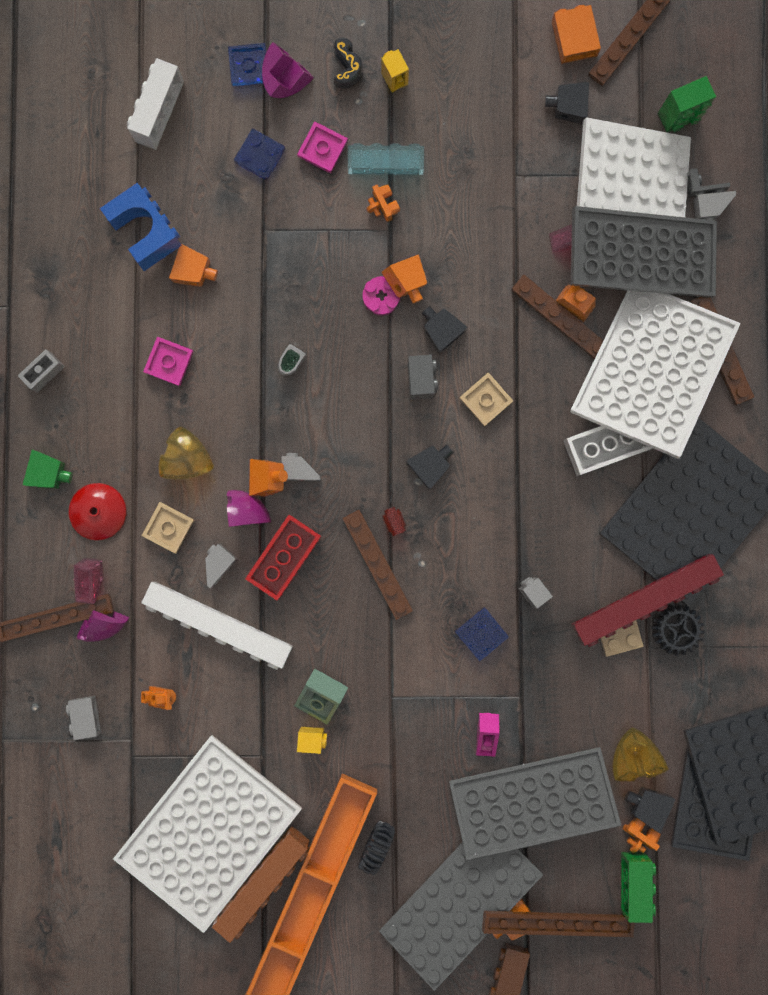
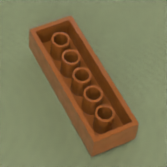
M291 825L216 917L212 928L229 943L234 938L237 940L244 932L246 923L251 924L256 918L259 907L263 909L269 902L272 891L276 893L282 886L284 877H289L293 873L296 862L298 860L301 862L306 857L309 849V839Z

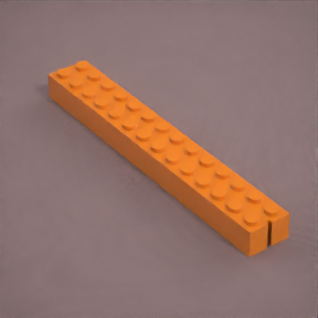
M341 774L309 847L308 854L302 863L245 995H290L377 795L376 788Z

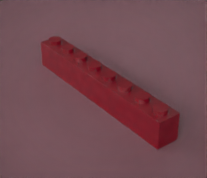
M707 554L571 625L581 644L591 647L599 643L598 639L604 636L609 638L615 635V630L621 627L623 629L629 628L634 625L633 621L640 619V621L651 616V612L655 610L659 612L666 609L668 603L672 601L675 603L685 599L684 595L690 592L695 594L703 590L702 586L706 584L713 585L719 582V577L724 574L715 556Z

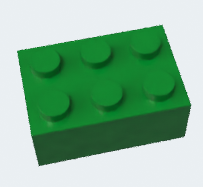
M707 76L670 92L658 112L666 133L671 131L676 133L682 130L685 125L689 123L694 125L702 120V116L707 113V109L712 106V102L716 98Z
M621 852V912L628 922L653 923V916L656 915V907L653 903V896L656 895V887L653 883V876L656 875V866L642 852Z

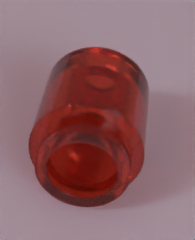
M395 507L384 511L385 515L382 518L388 532H391L392 536L406 531V523L400 509L396 510Z

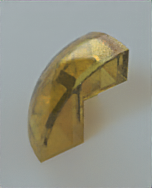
M180 426L169 436L166 441L168 444L167 450L164 455L161 454L160 477L188 479L203 475L214 469L207 450L190 431Z
M632 727L623 735L617 745L613 759L615 780L635 781L638 777L646 776L651 778L669 770L662 754L645 734Z

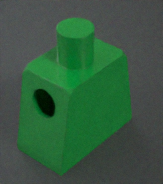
M32 450L23 485L58 489L60 482L71 483L73 473L64 471V462L39 451Z

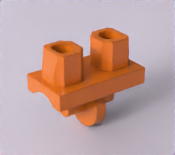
M375 185L372 187V193L377 202L374 201L373 197L369 198L368 202L370 205L366 210L368 213L374 212L375 216L378 217L381 215L379 211L381 209L386 222L392 220V216L400 212V207L396 200L389 204L386 203L385 199L392 196L389 185L381 187Z
M149 686V691L141 692V703H148V706L172 710V704L176 700V693L172 689Z
M634 818L629 825L625 824L622 830L635 838V840L631 837L627 839V842L631 844L630 851L636 853L639 850L644 853L646 848L642 844L651 850L657 851L660 847L657 842L661 834L652 828L648 830L646 835L642 834L641 831L645 823L638 818Z

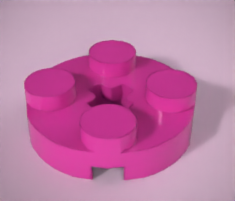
M382 276L368 281L363 290L365 307L376 315L382 316L392 313L400 302V298L396 296L386 279ZM380 291L387 294L383 301H380V298H376Z

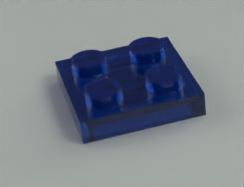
M265 43L228 46L232 86L263 83L262 67L267 52Z
M252 128L234 158V163L267 181L282 156L285 146Z
M485 607L455 630L456 634L479 661L509 638Z

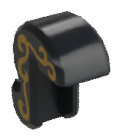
M343 37L335 41L334 54L345 70L334 77V85L338 88L347 89L354 86L361 79L363 64L361 58L356 53H353L352 42Z

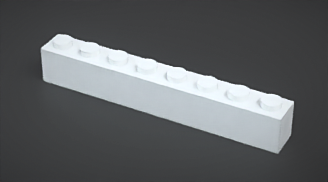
M151 582L142 601V604L146 605L145 609L154 613L156 611L164 613V618L171 621L174 619L181 621V626L188 629L194 627L198 629L197 633L205 637L211 635L216 638V642L222 645L228 643L233 646V650L239 653L245 651L251 654L250 658L260 662L261 659L267 661V665L276 670L279 667H284L293 648L292 645L157 582Z

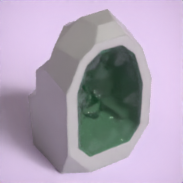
M289 344L279 360L278 372L283 376L292 375L298 370L307 355Z

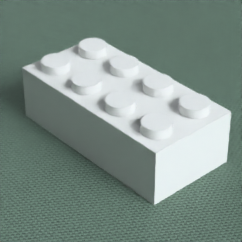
M156 58L154 64H151L148 80L143 83L140 99L136 100L133 116H130L127 122V129L135 142L155 150L157 149L184 84L178 66Z
M603 426L564 440L576 476L652 449L645 444Z

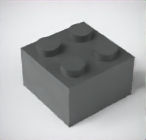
M432 354L408 356L410 400L433 399L434 394L438 390L437 379L433 377V374H436V360H432Z

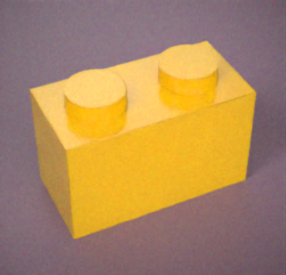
M399 49L388 51L381 57V74L391 93L408 85L409 68Z
M301 727L298 732L297 752L321 754L322 748H326L327 734L324 733V728Z

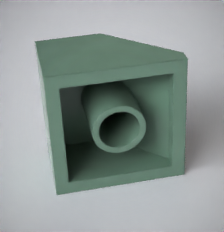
M314 669L294 706L328 725L348 687L330 678L323 672Z

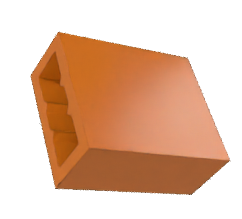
M579 5L574 9H560L556 11L552 18V26L561 64L597 57L601 46L591 5Z

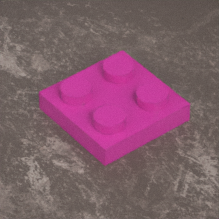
M314 121L297 156L331 174L348 142V138Z
M157 337L143 372L180 386L194 351Z

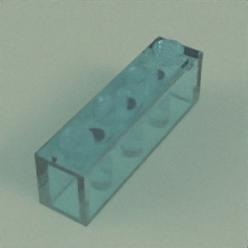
M361 143L348 145V174L423 175L424 146L415 143L409 144V146H401V144L397 143L390 144V146H382L379 143L371 144V146H363Z

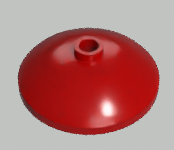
M93 483L82 487L75 493L69 505V519L73 528L81 536L90 540H105L114 536L122 528L126 520L127 508L122 495L115 488L106 484ZM93 508L97 509V513L95 515L92 514Z

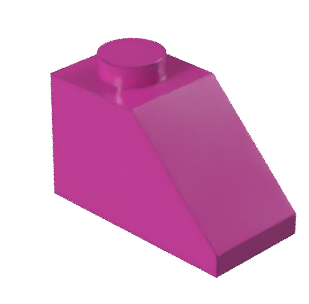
M479 713L476 744L477 756L495 757L500 733L499 714Z

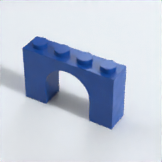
M136 183L105 204L100 210L116 231L137 217L153 219L152 229L149 234L128 249L142 270L146 271L182 245L178 240L180 235L174 227L172 229L169 228L168 225L171 223L166 215L159 214L161 209L156 201H150L149 198L152 196L146 187L142 189Z

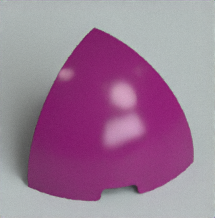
M274 42L271 43L266 52L262 67L265 89L274 98L291 96L307 86L314 77L283 48Z
M241 490L227 491L229 527L271 523L267 508L257 497L249 496L248 492Z
M93 610L88 621L84 620L77 634V639L86 642L106 640L117 634L125 626L129 617L115 611L112 617Z

